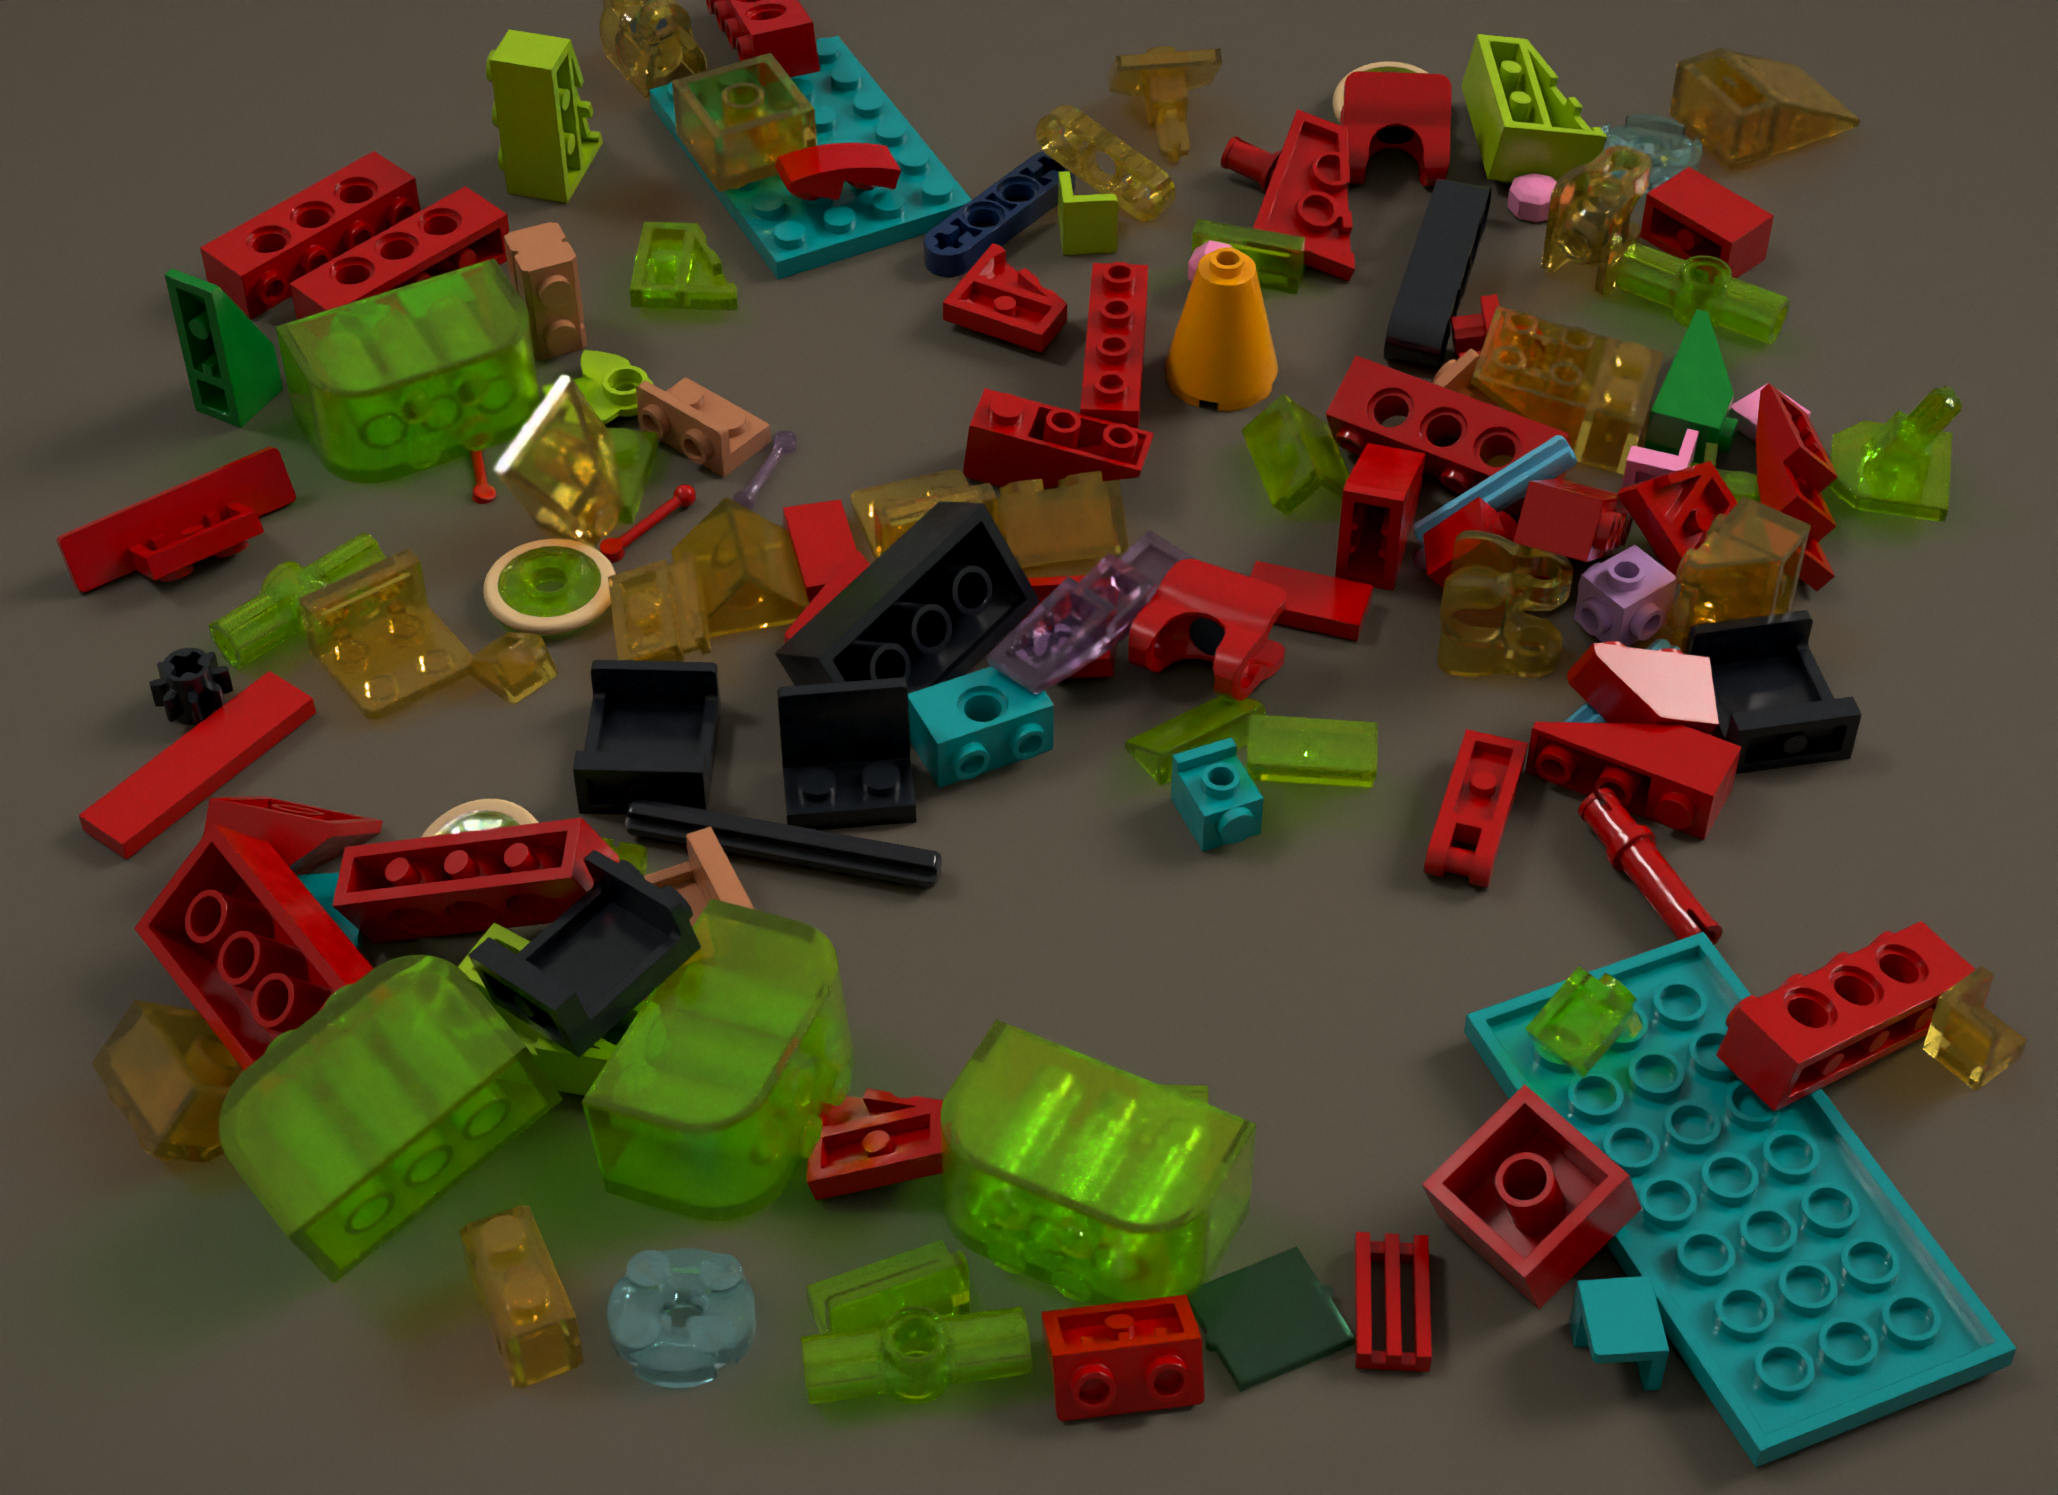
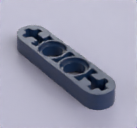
M1059 150L1041 151L1031 156L931 229L924 238V264L927 270L941 277L960 276L974 266L992 243L1003 246L1058 205L1059 172L1070 171L1073 192L1075 190L1076 162L1074 158L1068 153ZM1025 198L1029 201L1011 202L1008 199ZM979 223H990L995 226L981 228L972 225Z

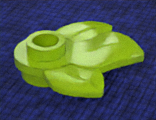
M584 350L581 355L583 377L542 386V391L547 402L554 409L565 413L563 418L565 425L591 428L607 424L618 416L634 417L638 415L636 387L644 381H648L651 384L653 382L648 378L644 370L631 366L624 357L607 352Z

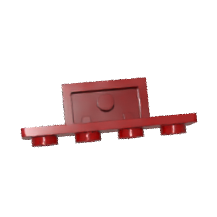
M269 446L57 537L56 542L73 584L80 592L90 591L136 570L153 580L160 579L161 582H169L190 574L195 569L193 563L214 555L216 558H224L245 550L249 546L248 539L264 533L259 517L294 502L296 494L280 451L275 447Z

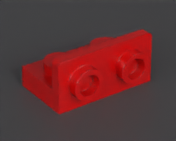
M1186 1294L1041 1312L1042 1335L1053 1375L1055 1411L1059 1420L1069 1421L1201 1404L1204 1401L1202 1337Z

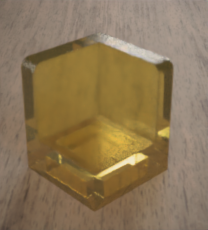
M1980 966L1939 996L1923 1050L1975 1091L2021 1058L2027 1041L1984 1007L1994 974L1984 966Z

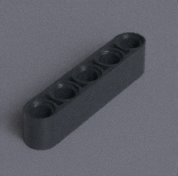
M1439 178L1436 180L1389 320L1384 345L1385 360L1434 369L1441 368L1452 335L1451 317L1458 316L1485 230L1491 202V187Z

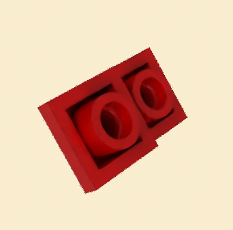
M832 143L812 146L779 156L775 164V168L788 192L808 201H816L819 197L839 200L845 181L863 190H873L875 186L895 189L901 173L899 165L886 145L870 143Z

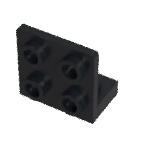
M905 678L780 687L777 690L787 825L815 830L917 822L910 759L908 686Z

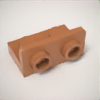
M687 377L680 380L667 391L658 388L648 381H644L636 387L640 429L651 438L664 442L686 455L694 463L702 464L722 477L727 476L771 442L770 424Z

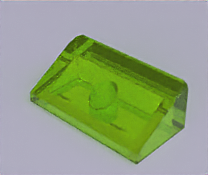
M1221 695L1126 740L1124 748L1162 786L1172 779V757L1174 754L1232 737L1238 749L1263 737L1266 708L1257 700L1245 698L1243 701H1237Z

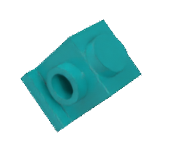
M1232 737L1177 753L1172 757L1171 801L1202 852L1226 844L1239 843L1248 837L1261 834L1264 798L1237 757V745Z

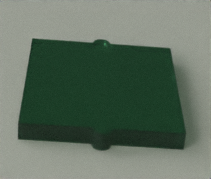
M1297 1246L1185 1291L1194 1317L1206 1335L1205 1348L1210 1352L1216 1351L1240 1392L1355 1344V1335L1332 1301V1287L1320 1283Z

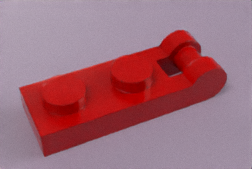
M1466 729L1428 846L1424 864L1425 874L1443 878L1445 872L1469 877V884L1489 888L1498 851L1526 762L1529 743ZM1454 840L1477 845L1475 852L1453 847Z

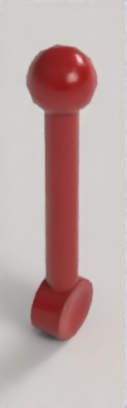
M471 418L462 423L461 434L464 438L468 439L476 486L473 488L472 500L478 504H487L496 498V490L487 483L479 439L483 434V426L479 420Z
M686 484L677 486L670 500L622 536L603 540L600 544V552L606 556L610 563L620 561L625 555L624 548L680 506H691L696 500L694 488Z

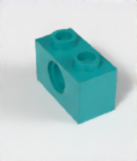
M998 664L908 694L910 743L938 788L965 779H972L982 773L1020 760L1030 759L1038 754L1054 749V704L1042 687L1032 689L1001 669Z

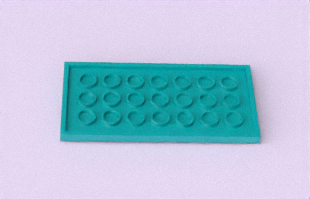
M1704 932L1467 1014L1464 1033L1508 1099L1525 1084L1629 1174L1642 1209L1606 1245L1628 1277L1651 1276L1666 1335L1755 1467L2011 1365L2017 1350L2015 1345L1824 1091L1819 1089L1774 1112L1716 1056L1728 1030V1027L1725 1025L1727 1016L1741 1000L1751 994Z

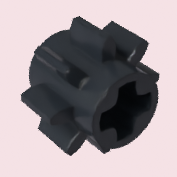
M197 648L176 650L169 654L163 662L159 661L157 668L160 679L149 682L154 704L158 707H165L168 721L178 720L187 725H198L225 704L223 694L234 691L228 667H218L215 652L206 653Z

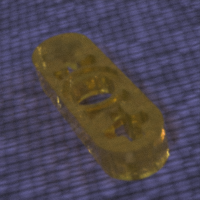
M1060 105L1042 117L1037 123V142L1049 157L1099 193L1115 194L1118 206L1134 218L1141 221H1152L1174 203L1176 188L1171 177L1163 169L1076 107ZM1060 125H1062V126L1066 129L1065 132H1064V137H1065L1067 140H1065V139L1061 136V134H1062V127H1061ZM1083 141H1086L1088 143V146L1086 148H1084L1086 144ZM1097 151L1105 152L1112 158L1116 168L1115 175L1105 173L1098 166L1096 161ZM1129 174H1131V176L1125 181L1126 183H1128V185H1126V184L1123 182V180H1124L1126 177H1128ZM1145 186H1147V187L1151 190V192H1150V197H1149V198H1150L1152 201H1150V200L1146 197L1147 189H1146Z

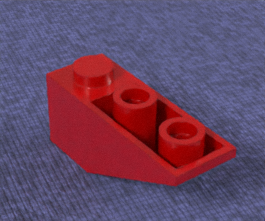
M984 388L969 425L962 477L1018 492L1138 478L1143 469L1154 433L1077 413L1069 409L1017 397L1013 394Z
M1535 722L1531 731L1525 772L1587 796L1593 793L1596 799L1600 801L1603 800L1598 795V790L1602 788L1612 789L1617 799L1627 811L1663 824L1671 829L1705 840L1732 792L1742 747L1682 724Z

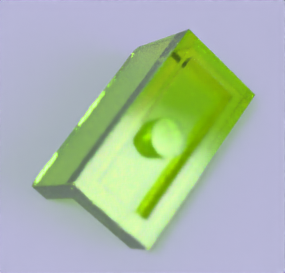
M1197 219L1192 231L1191 256L1197 247L1209 240L1230 244L1234 249L1248 255L1254 261L1261 288L1291 294L1298 293L1308 266L1303 264L1305 237Z
M1282 393L1241 430L1274 508L1288 516L1321 486L1342 499L1344 485L1349 477V473L1328 425Z
M1250 714L1246 771L1252 780L1373 788V781L1377 776L1378 722Z
M939 1240L807 1285V1303L832 1359L970 1312L969 1264L963 1252L957 1251L949 1254L943 1240Z

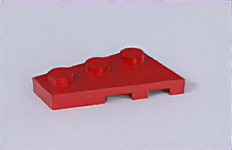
M1297 109L1247 243L1350 281L1355 270L1354 253L1351 252L1350 244L1353 222L1352 211H1349L1347 188L1350 183L1348 131L1346 127Z

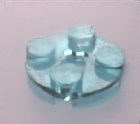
M1636 114L1626 116L1625 125L1611 129L1612 122L1601 128L1607 135V140L1596 169L1599 172L1598 183L1608 191L1620 192L1625 190L1647 195L1648 192L1688 167L1699 172L1703 151L1702 144L1697 136L1694 143L1690 138L1686 137V126L1678 121L1658 115Z
M678 1248L662 1252L644 1250L635 1254L629 1260L626 1266L627 1273L616 1283L610 1295L607 1307V1322L613 1349L618 1357L620 1353L623 1359L632 1364L634 1374L646 1382L662 1387H694L717 1378L716 1369L728 1364L734 1356L736 1357L737 1364L748 1352L756 1331L755 1302L752 1288L743 1275V1267L738 1259L728 1254H716L701 1249ZM689 1307L701 1313V1316H691L687 1319L685 1327L672 1326L671 1316L666 1314L676 1308Z

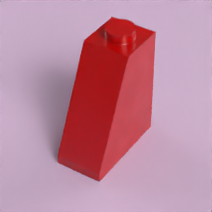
M1367 443L1346 480L1343 489L1335 577L1394 591L1421 498L1426 453Z

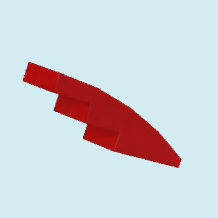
M1768 383L1760 390L1756 430L1757 484L1764 524L1777 561L1817 592L1835 577L1819 541L1836 527V523L1821 492L1836 480L1838 475L1807 413Z

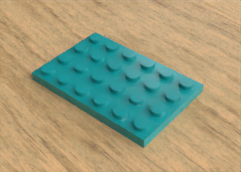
M838 35L830 38L816 39L820 65L819 72L759 84L751 69H743L740 63L725 65L712 72L688 79H676L667 85L649 89L651 108L777 280L927 234L931 229L972 200ZM832 143H870L886 145L899 165L901 173L895 189L875 186L873 190H863L845 181L839 200L819 197L816 201H808L788 192L775 168V164L779 156L812 146Z

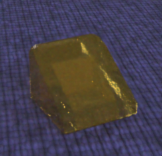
M506 632L465 659V662L462 664L468 674L500 698L512 704L518 703L558 674L556 665L541 635Z

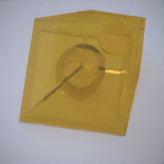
M562 373L494 470L537 526L562 539L578 541L595 548L602 537L608 535L613 530L619 513L624 508L613 436L575 381Z

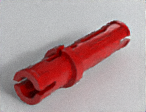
M1602 788L1598 790V795L1605 802L1603 806L1593 793L1583 800L1579 806L1578 814L1607 848L1606 854L1608 856L1606 858L1614 869L1625 871L1675 937L1681 940L1704 932L1712 944L1715 945L1722 936V927L1713 920L1656 848V836L1649 827L1638 825L1617 799L1612 789Z

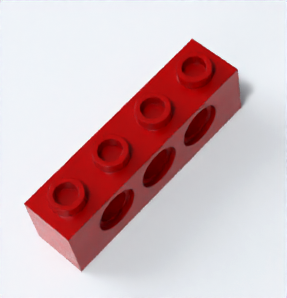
M705 0L709 14H715L720 32H726L731 50L737 49L742 68H750L759 84L820 71L813 21L798 0Z
M372 151L201 246L200 251L207 282L219 286L251 320L291 297V282L421 211L416 178L382 155Z
M462 187L291 282L290 288L298 327L335 354L330 340L331 329L339 316H352V303L373 304L378 309L391 310L392 316L390 320L395 321L397 324L407 318L397 304V291L455 272L459 274L465 284H468L507 262L504 236L510 232L507 213L468 187Z
M1125 262L1093 263L1080 413L1140 429L1149 265L1128 264Z
M1357 355L1325 413L1333 439L1346 451L1361 455L1367 443L1426 453L1423 473L1439 478L1445 487L1459 494L1468 491L1556 435H1562L1571 447L1569 433ZM1390 417H1406L1405 421L1398 426H1382L1383 422ZM1454 435L1459 437L1457 442L1447 447L1434 445L1443 436ZM1498 455L1513 457L1508 464L1501 467L1487 465L1490 459ZM1567 471L1560 474L1556 478L1564 479ZM1525 497L1504 510L1511 514L1520 515Z
M1560 478L1529 481L1513 543L1589 562L1613 554L1614 547L1625 546L1633 518L1628 510L1625 509L1617 493Z
M582 817L349 846L344 849L332 906L373 943L487 931L493 923L504 928L553 923L593 887L594 881L583 861L589 853L596 850L616 863L619 862V856Z
M1922 921L1896 933L1886 931L1863 949L1852 954L1841 952L1834 956L1824 967L1806 976L1802 973L1794 974L1783 982L1778 989L1759 998L1755 995H1750L1741 1000L1726 1018L1725 1025L1728 1027V1030L1716 1056L1775 1112L1956 1021L1981 973Z

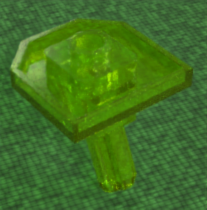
M1937 387L1932 389L1909 415L1898 410L1886 423L1863 420L1833 434L1829 459L1838 478L1828 487L1857 510L1945 522L1949 509L1953 433L1944 432L1943 430L1961 412L1963 401L1956 396L1955 390L1951 387Z

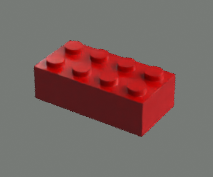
M215 823L210 826L134 927L135 931L261 1094L267 1099L323 1113L404 1008L403 1003L270 843Z

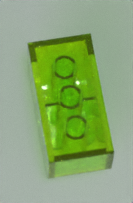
M494 258L276 326L293 416L322 465L330 473L341 479L357 483H380L394 480L469 455L470 450H484L511 441L529 430L539 416L541 403L529 312L524 301Z
M711 898L692 927L701 948L650 993L582 1100L607 1193L696 1219L727 1221L751 1215L772 1203L785 1190L802 1159L810 1158L821 1137L822 1122L819 1117L822 1111L828 1115L833 1105H841L847 1096L855 1057L837 953L826 935L815 927L797 920Z
M409 955L387 961L367 973L355 984H349L338 989L328 998L324 1008L304 1024L274 1039L268 1046L266 1053L244 1070L230 1087L220 1112L219 1135L226 1157L286 1236L334 1284L563 1099L527 1046L460 968L439 957Z
M995 1020L950 1087L942 1103L940 1120L943 1212L949 1229L965 1247L990 1259L1000 1269L1013 1274L1023 1273L1055 1287L1061 1294L1074 1301H1088L1095 1305L1186 1294L1189 1303H1191L1208 1284L1249 1213L1257 1124L1000 1020Z

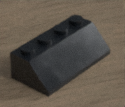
M939 501L778 649L775 655L795 686L905 678L909 694L965 675L1041 601L984 503Z

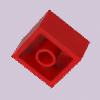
M1525 1084L1422 1183L1437 1216L1538 1309L1552 1298L1642 1209L1629 1174Z

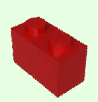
M1688 167L1647 193L1640 237L1724 287L1766 259L1774 215Z

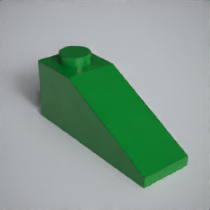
M171 268L164 276L195 410L242 428L283 390L275 346L219 286Z
M1699 309L1695 311L1650 411L1644 446L1646 449L1678 456L1687 429L1699 431L1693 466L1707 461H1711L1714 465L1720 451L1730 453L1739 424L1738 419L1730 417L1734 392L1707 311Z

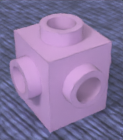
M1633 545L1603 563L1593 564L1581 574L1578 583V597L1574 620L1581 624L1586 632L1597 637L1602 642L1618 641L1628 647L1638 640H1647L1661 627L1670 623L1678 578L1638 546Z

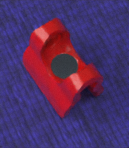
M1366 71L1353 72L1347 76L1344 85V105L1340 113V126L1346 127L1348 131L1349 184H1363L1366 179L1368 160L1374 153L1386 148L1402 149L1413 156L1418 164L1419 181L1423 186L1434 187L1438 178L1447 179L1450 162L1452 85L1446 76L1430 73Z
M1183 559L1175 563L1167 572L1153 598L1133 620L1129 631V663L1150 671L1161 672L1173 662L1182 659L1198 658L1213 663L1215 684L1212 691L1237 701H1243L1262 680L1272 677L1284 664V646L1267 638L1273 624L1286 608L1287 593L1279 586L1197 559Z

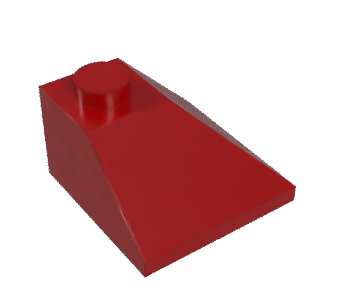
M267 796L210 798L203 836L210 826L215 823L268 842L297 876L307 874L342 855L345 847L360 845L380 834L383 820Z

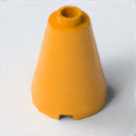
M1219 248L1200 259L1165 360V380L1171 391L1187 404L1199 407V399L1218 403L1217 411H1234L1252 407L1268 397L1277 376L1278 364L1256 265L1248 255L1234 248Z

